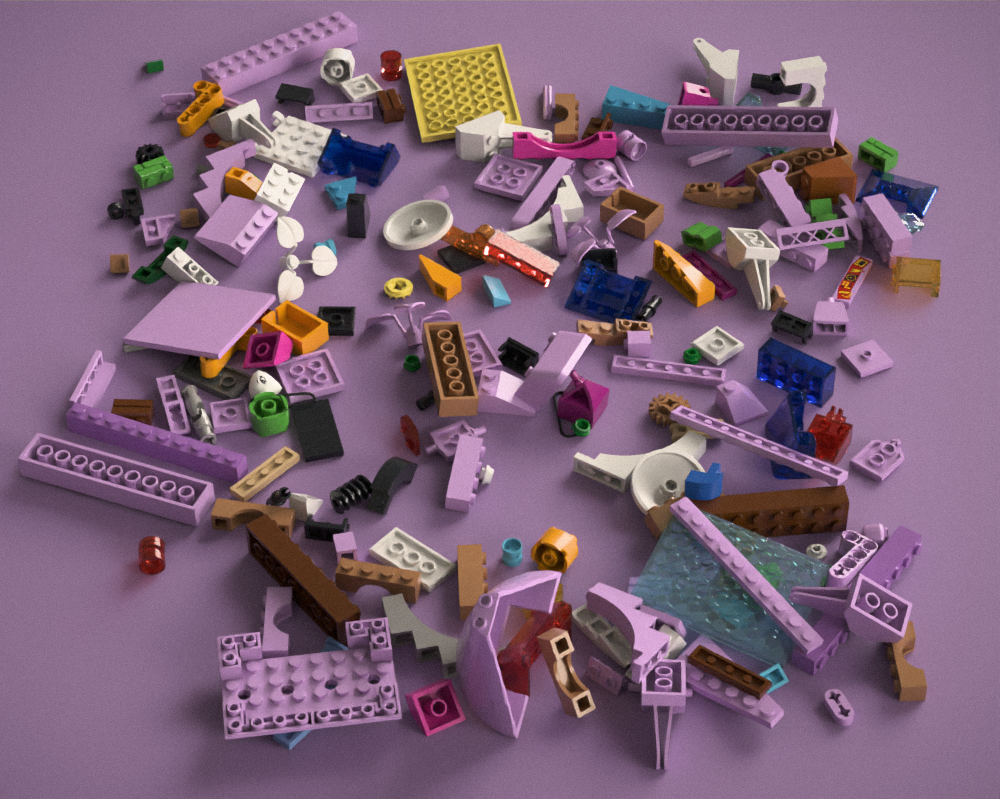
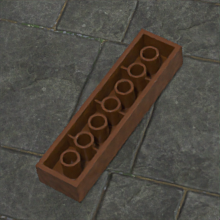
M845 485L724 495L711 500L689 499L729 541L736 540L738 535L758 539L846 531L850 503ZM683 525L684 536L698 541Z
M267 514L246 524L249 554L280 587H292L295 603L327 637L330 636L348 647L345 622L360 620L361 611L359 607L349 601L346 593L341 592L332 579L329 580L325 576L324 571L313 563L309 555L306 556L300 546L290 539L288 533L283 532L277 522L271 520Z

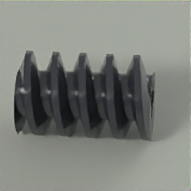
M357 475L349 482L331 491L330 501L334 510L339 514H343L344 510H350V506L355 507L356 502L361 503L363 499H368L373 490L370 488L372 483L365 476Z

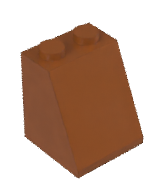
M839 156L804 167L801 176L800 196L806 202L809 200L831 198L832 205H838L839 195L845 193L852 204H854L857 174Z

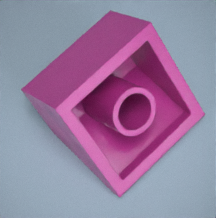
M282 331L251 335L243 368L276 366L290 359L294 342Z
M451 679L438 680L404 695L411 715L425 736H430L466 720Z

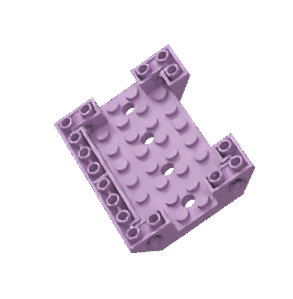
M388 617L345 622L348 649L263 659L260 632L217 637L225 740L402 719L398 685L393 665ZM372 680L379 681L377 684H370L369 682ZM329 685L336 686V688L331 690L326 687ZM286 690L293 691V693L288 695L283 694ZM243 695L250 696L248 699L245 700L240 699V697Z

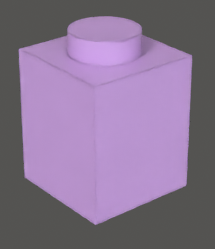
M627 331V339H624L623 343L628 357H650V331Z
M353 531L334 534L333 545L337 564H339L341 558L358 561Z

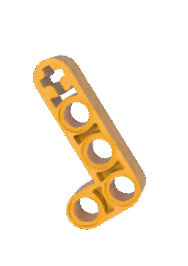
M203 80L194 83L193 89L196 100L177 118L181 136H192L213 115L214 109L223 105L224 98L219 85Z
M250 327L219 360L200 356L201 375L205 378L217 376L236 350L247 351L250 336L257 334V329Z

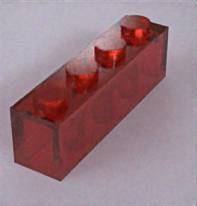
M496 229L484 251L485 255L545 287H548L560 265V262L499 229Z

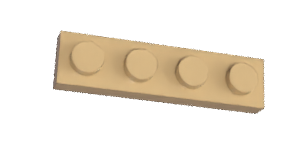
M287 446L283 447L230 487V494L242 502L248 501L299 462L300 455Z

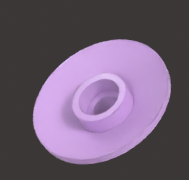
M596 159L584 165L583 174L590 180L612 170L617 174V167L611 161Z

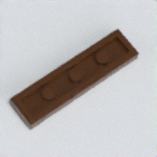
M700 644L687 657V663L754 696L758 700L772 687V681Z

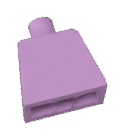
M827 297L824 301L817 302L813 318V334L847 336L849 319L844 303L835 302L832 297Z

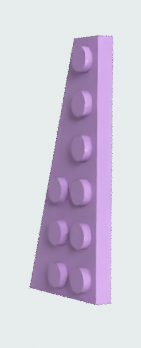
M703 632L676 659L685 660L686 687L772 729L784 716L783 709L767 693L758 700L754 696L687 663V657L699 644L731 660Z

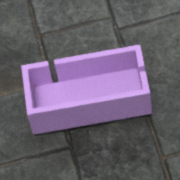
M883 193L863 197L860 207V223L867 239L871 241L875 251H878L882 261L886 263L889 269L908 265L911 254L909 249H911L913 239L912 234Z

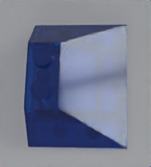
M872 169L856 198V202L862 203L863 197L883 193L888 199L907 203L906 215L923 219L939 186Z
M586 259L564 308L610 324H614L615 319L635 321L652 285V280L636 275L634 279L607 271L602 264Z

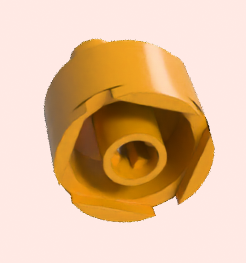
M550 527L545 531L531 549V559L533 562L536 561L539 565L537 568L540 571L550 570L565 573L578 556L577 538L555 527Z

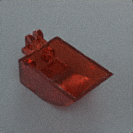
M832 406L826 416L816 414L796 451L834 465L838 464L851 443L853 425L845 422L847 417L843 416L844 409L839 408L836 414V407Z

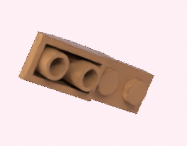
M720 182L686 184L683 197L709 207L738 209L739 203H754L756 187L721 188Z
M615 319L614 324L589 320H577L576 323L577 333L587 334L593 339L594 345L599 346L624 345V339H627V331H650V339L653 338L652 323Z

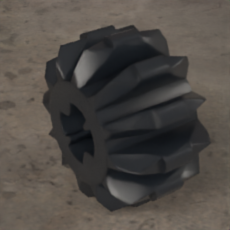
M151 143L138 147L135 154L137 164H142L165 155L161 146H158V144L152 145Z

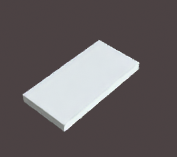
M397 527L369 549V555L386 566L421 572V588L428 593H431L457 570L456 564Z

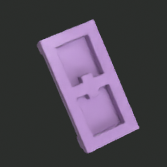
M195 92L161 94L163 119L178 118L196 100Z

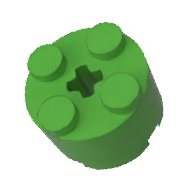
M263 392L256 395L252 403L250 402L249 411L252 428L258 435L267 437L268 435L287 431L289 425L287 399L281 394L280 396L275 395L274 392Z

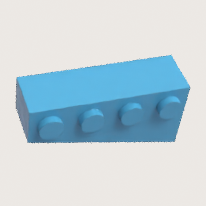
M610 85L602 104V119H605L607 113H611V120L615 123L662 130L667 105L672 104Z

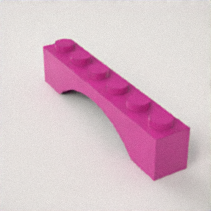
M513 132L512 136L513 158L519 160L534 158L536 160L551 158L556 160L557 157L571 160L576 158L610 159L616 157L617 138L615 132H597L582 141L567 144L544 141L531 132Z

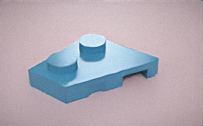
M355 176L324 185L325 192L337 210L346 208L348 193H355L357 179Z

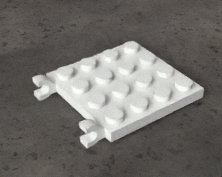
M275 111L272 114V117L276 118L273 125L278 127L272 134L276 136L278 145L269 149L263 145L259 146L255 142L256 155L254 158L270 164L276 163L285 169L313 178L347 141V135L295 117L288 116L284 118L283 114Z

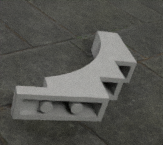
M403 594L382 597V610L384 618L388 617L392 648L413 644L418 663L439 659L444 678L457 676L456 649L458 639L438 633L422 623L407 606ZM504 647L499 648L497 656L500 668L506 667V651Z

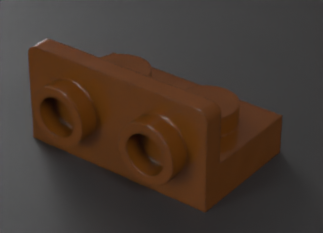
M607 113L605 119L591 117L582 140L591 137L597 132H609V130H612L613 120H611V113Z

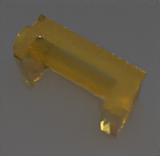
M897 257L896 264H892V274L894 275H892L891 286H895L894 293H898L899 286L931 288V297H939L941 260Z

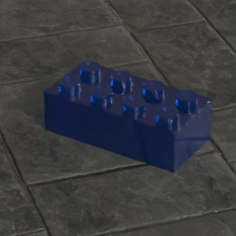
M772 337L758 349L756 378L819 408H822L833 396L836 367Z

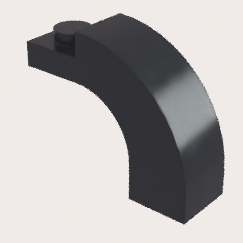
M397 456L387 460L372 482L370 488L373 490L366 508L386 515L395 491L402 482H412L418 464Z

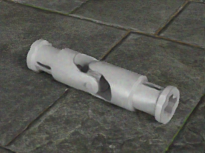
M194 385L183 387L181 389V397L185 399V407L191 415L190 418L196 434L200 437L201 442L215 445L217 437L212 432L213 427L204 409L203 402L197 395V388Z

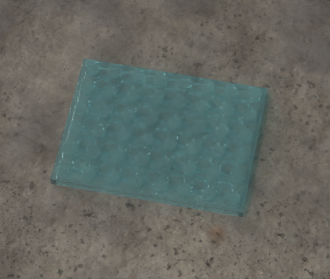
M700 510L798 614L807 621L813 608L790 601L791 589L794 586L823 587L832 566ZM672 515L630 594L642 598L643 605L680 619L684 627L770 665L779 663L783 670L795 642L687 528Z

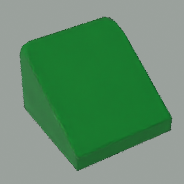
M162 59L145 62L148 73L164 70Z

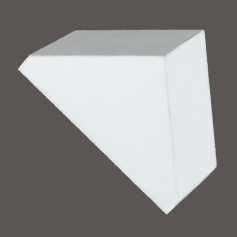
M291 493L289 498L290 508L295 509L296 518L305 522L308 514H313L314 516L323 503V500L306 494Z

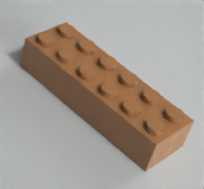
M835 137L833 148L800 147L746 165L744 182L749 187L755 186L756 195L762 201H765L764 196L756 185L758 174L769 170L774 161L782 160L788 164L789 170L785 180L795 191L801 189V176L804 167L839 156L852 169L853 154ZM775 168L777 172H784L780 168Z
M461 322L423 323L421 340L438 416L477 415L479 396Z

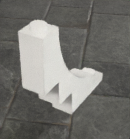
M569 175L562 176V183H560L557 198L553 204H559L561 207L565 233L568 231V223L576 222L583 218L584 206ZM550 210L534 223L506 232L504 247L505 250L509 251L511 257L552 249V237H554Z
M689 430L681 439L663 449L682 451L698 461L706 452L707 437ZM577 452L574 456L573 471L625 493L630 487L633 470L638 462L648 453L631 456L600 453L596 459H592Z

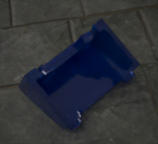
M332 128L317 162L321 172L345 178L356 176L357 181L367 183L371 187L381 186L401 158L395 144L387 142L386 145L381 144L380 147L352 140L349 135L347 137L340 134L341 130Z
M806 390L791 391L765 424L766 439L815 458V437L812 433L803 431L804 407L807 400ZM770 459L772 474L777 479H813L806 473L795 471L791 467L780 465Z

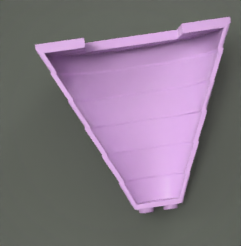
M543 570L519 574L501 582L486 594H482L468 615L458 639L456 672L458 683L466 702L478 718L497 732L518 739L529 697L524 694L506 691L500 667L498 666L497 656L511 606L551 614L562 574L558 571Z

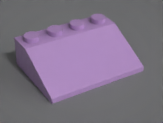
M229 195L194 238L239 268L271 229L279 213L264 203Z

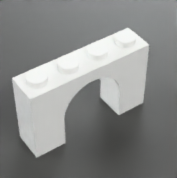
M820 56L781 62L780 77L785 86L799 83H809L811 85L809 91L802 98L796 101L778 103L777 107H822V100H824L823 86L826 84L824 76L827 71V65Z

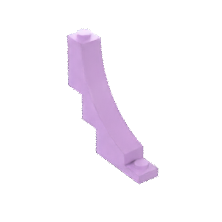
M252 138L206 156L208 172L199 175L202 190L193 194L194 207H197V211L205 222L222 204V196L225 190V174L232 167L244 168L245 159L256 155L255 142Z
M598 582L586 594V600H588L586 609L603 616L625 635L632 651L631 681L639 684L667 655L670 636L655 630L657 617L640 611L643 604L642 598Z

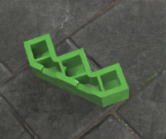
M831 198L809 200L806 202L805 212L809 214L811 223L837 220V214L832 212ZM833 230L832 234L836 237H843L842 230ZM821 231L816 232L814 236L819 240H824L827 234ZM844 241L821 244L827 247L828 250L845 248Z

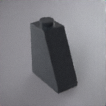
M348 193L346 203L348 238H366L370 221L366 194Z

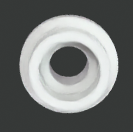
M489 465L486 468H482L479 475L483 485L485 483L490 484L494 469L490 468Z
M811 544L806 549V555L810 561L819 563L826 557L827 550L821 544Z

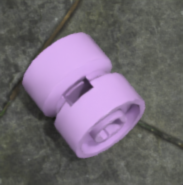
M625 130L617 136L616 149L631 160L637 161L645 154L647 144L630 131Z

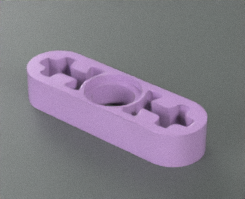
M559 204L550 205L549 210L558 256L568 254V246L561 207Z

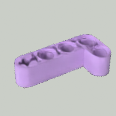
M844 531L838 548L839 554L843 557L830 568L825 587L847 588L853 578L860 573L877 553V543L855 531Z

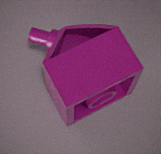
M572 370L569 373L572 381L558 400L557 416L574 423L578 419H585L590 423V429H592L608 406L610 389L584 379L575 370Z

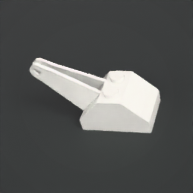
M702 38L694 39L693 49L706 69V74L709 75V78H706L705 87L709 88L710 96L718 98V102L723 106H733L738 74L739 50L729 49L721 52Z
M256 99L237 105L207 119L211 128L225 142L229 140L238 141L242 139L241 137H244L246 139L252 138L254 142L269 149L278 145L276 136L260 121V108Z
M498 110L455 127L456 154L462 160L485 163L490 161L495 154L500 155L502 149L512 148L513 132H531L536 137L548 142H552V132L505 123V115Z
M728 227L726 233L728 262L734 269L744 270L758 309L769 311L771 308L769 268L778 261L780 249L761 230Z

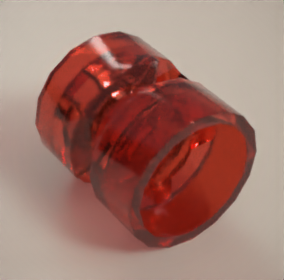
M395 50L383 52L380 55L381 77L386 81L399 80L402 77L401 53Z
M147 536L140 540L138 544L139 569L148 575L161 573L166 567L164 541L156 536Z

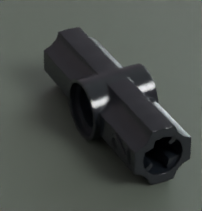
M753 73L750 87L769 90V93L772 95H780L782 93L800 95L802 83L785 86L780 73H773L771 75Z

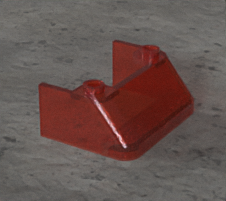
M565 601L555 602L551 614L532 611L530 618L506 648L499 652L497 661L506 689L530 697V667L542 653L537 637L555 627L568 631L572 642L571 604Z

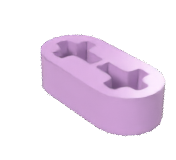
M838 689L826 691L824 706L834 722L843 727L851 725L854 710L844 694Z

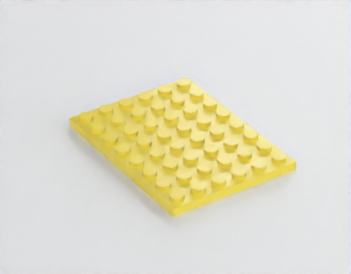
M501 44L404 59L422 143L456 138V126L498 110L505 115V123L522 126Z

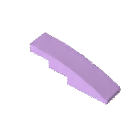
M845 193L840 194L837 207L840 211V219L845 218L849 236L848 242L859 254L862 251L863 242L860 219Z
M175 375L156 378L170 432L179 435L191 434Z

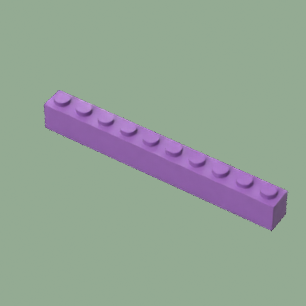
M77 402L66 413L68 430L76 434L236 484L248 473L246 455Z
M900 525L860 571V574L889 590L893 580H897L904 567L907 568L912 558L921 552L922 535ZM825 612L812 627L824 640L822 645L807 655L797 645L793 649L791 664L811 675H814L819 669L822 670L829 656H834L840 643H845L851 632L846 619Z

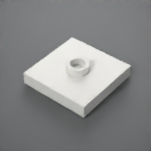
M368 73L339 83V89L352 103H361L376 98L377 91L383 90Z
M716 326L691 342V348H695L703 357L718 366L743 350L744 344Z

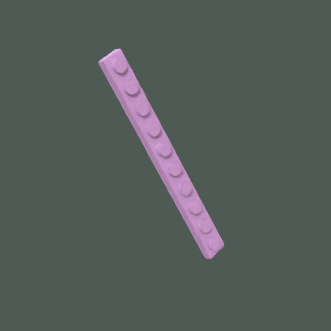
M682 405L670 412V419L678 424L689 426L695 431L704 432L713 438H719L728 444L739 446L745 451H751L760 457L771 459L780 465H786L795 471L806 473L812 478L827 482L829 485L838 486L848 479V471Z
M686 496L670 505L669 511L806 655L822 645L824 640Z

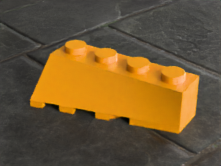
M655 240L653 244L652 269L696 307L714 300V283L695 269L690 262L681 257L678 252L668 245Z

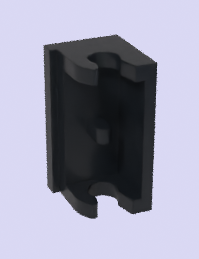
M281 83L275 96L278 104H282L284 100L312 106L315 101L313 89Z
M616 248L589 250L579 263L581 276L618 275Z
M779 310L771 322L772 331L777 333L778 329L802 338V343L805 345L807 344V338L811 339L813 337V323Z
M511 337L498 348V351L502 352L498 356L502 365L525 378L524 374L529 367L532 366L534 368L539 361L538 352Z
M308 514L304 524L305 539L333 542L334 534L346 533L350 529V524H347L348 518H344L342 525L314 521L312 519L313 514Z

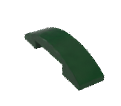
M173 235L163 245L164 251L148 267L141 266L132 275V279L144 284H152L160 280L167 274L161 269L167 256L177 247L184 252L189 243L188 240Z

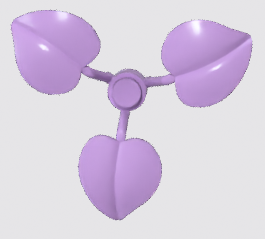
M625 209L615 214L607 222L606 231L609 240L604 238L598 241L585 227L591 221L589 217L579 219L565 233L566 238H572L581 230H584L591 239L581 242L570 252V258L579 264L582 257L591 247L595 249L615 248L612 245L615 242L612 239L610 230L637 212Z
M414 302L394 308V312L397 314L408 313L410 327L407 328V332H405L395 314L390 315L389 313L368 318L365 323V330L377 323L394 319L403 333L404 339H407L408 347L414 348L422 345L423 322L436 320L451 321V316L445 310L425 314V316L419 318L420 324L418 329L417 326L413 325L411 311L424 308L425 302Z

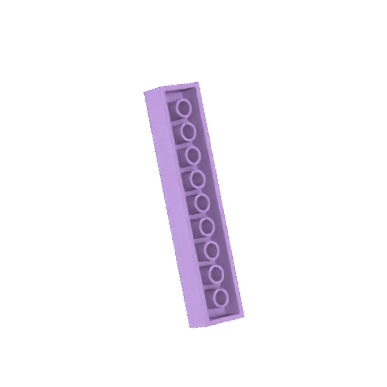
M334 12L326 17L202 66V80L219 85L224 96L231 95L324 56L328 49L344 48L358 42L357 25L342 12Z
M667 105L661 133L665 145L833 148L838 117L835 107Z
M40 433L35 435L18 457L22 476L195 527L199 525L215 501L213 483Z

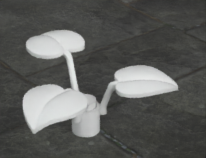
M284 216L277 217L276 236L281 246L291 249L279 260L280 268L285 270L280 274L277 283V294L281 304L286 300H296L303 293V281L292 270L296 269L298 264L312 263V271L318 276L329 275L337 266V258L326 246L314 248L311 253L312 260L299 261L295 255H290L297 247L296 242L303 240L304 232L302 226L296 220Z

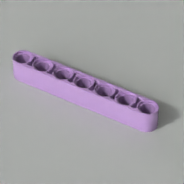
M563 157L556 158L512 218L510 231L528 226L544 215L557 197L558 188H560V183H562V176L569 175L571 177L574 173L576 166L574 160Z

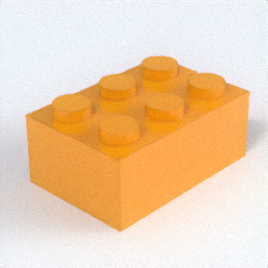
M288 300L276 307L275 311L272 310L261 319L262 333L282 331L294 342L291 352L297 356L314 352L329 340L327 322Z

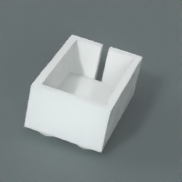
M274 163L254 201L264 203L278 212L277 217H286L305 179L293 172L289 174L287 169Z

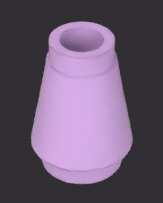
M438 185L423 195L422 198L423 200L443 202L449 198V193L445 185Z

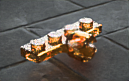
M488 224L480 225L472 233H467L451 225L448 232L440 238V240L496 267L508 257L507 251L492 245L496 240V231Z

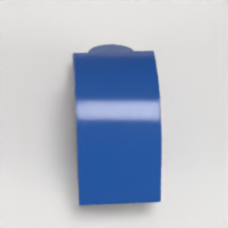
M713 462L707 473L691 470L685 480V496L695 500H711L722 494L723 480L721 464Z

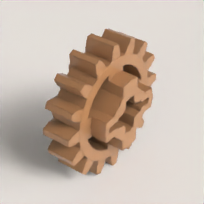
M666 392V396L659 394L658 398L653 397V401L649 402V415H651V420H656L657 425L663 423V427H665L666 425L677 423L670 419L671 411L681 405L689 409L691 406L688 404L687 399L683 400L682 395L676 397V393L669 395Z

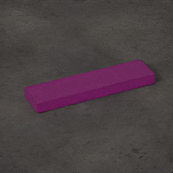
M695 251L681 256L714 283L715 295L722 301L737 294V289Z

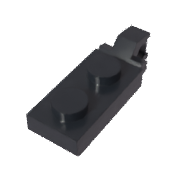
M139 187L121 190L126 215L133 218L134 225L141 224L140 216L144 215Z

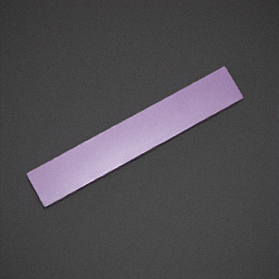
M614 355L611 365L612 373L714 386L723 384L726 376V369L619 355Z

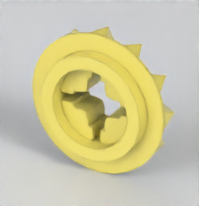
M405 278L390 279L384 285L385 295H388L389 298L395 297L396 300L398 298L404 299L405 296H410L411 292H413V284Z

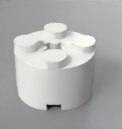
M332 48L326 51L322 58L320 74L328 84L339 86L340 82L352 79L355 60L351 51L343 48Z

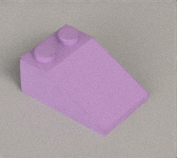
M482 370L478 389V412L535 417L536 410L515 395V392L524 382L523 380L501 370Z

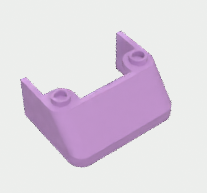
M558 331L556 334L553 332L547 340L549 344L543 350L545 351L534 368L530 366L524 376L527 378L515 392V395L539 412L568 377L592 338L584 333Z

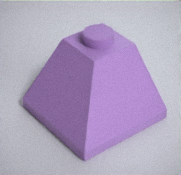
M734 380L716 386L715 403L734 426L768 414V410L748 387Z

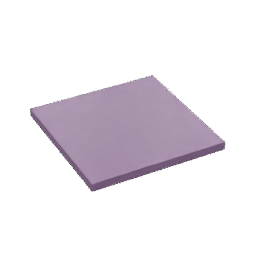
M181 281L123 338L124 344L219 360L275 302L276 298L274 294Z

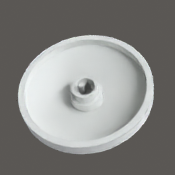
M421 200L400 208L388 218L383 228V234L388 245L395 249H420L442 238L450 229L453 216L449 206L442 201Z
M675 449L652 451L645 455L633 470L630 482L632 497L638 508L647 515V511L655 505L660 507L669 498L674 497L676 499L680 497L681 493L685 491V480L691 470L705 472V470L693 457Z

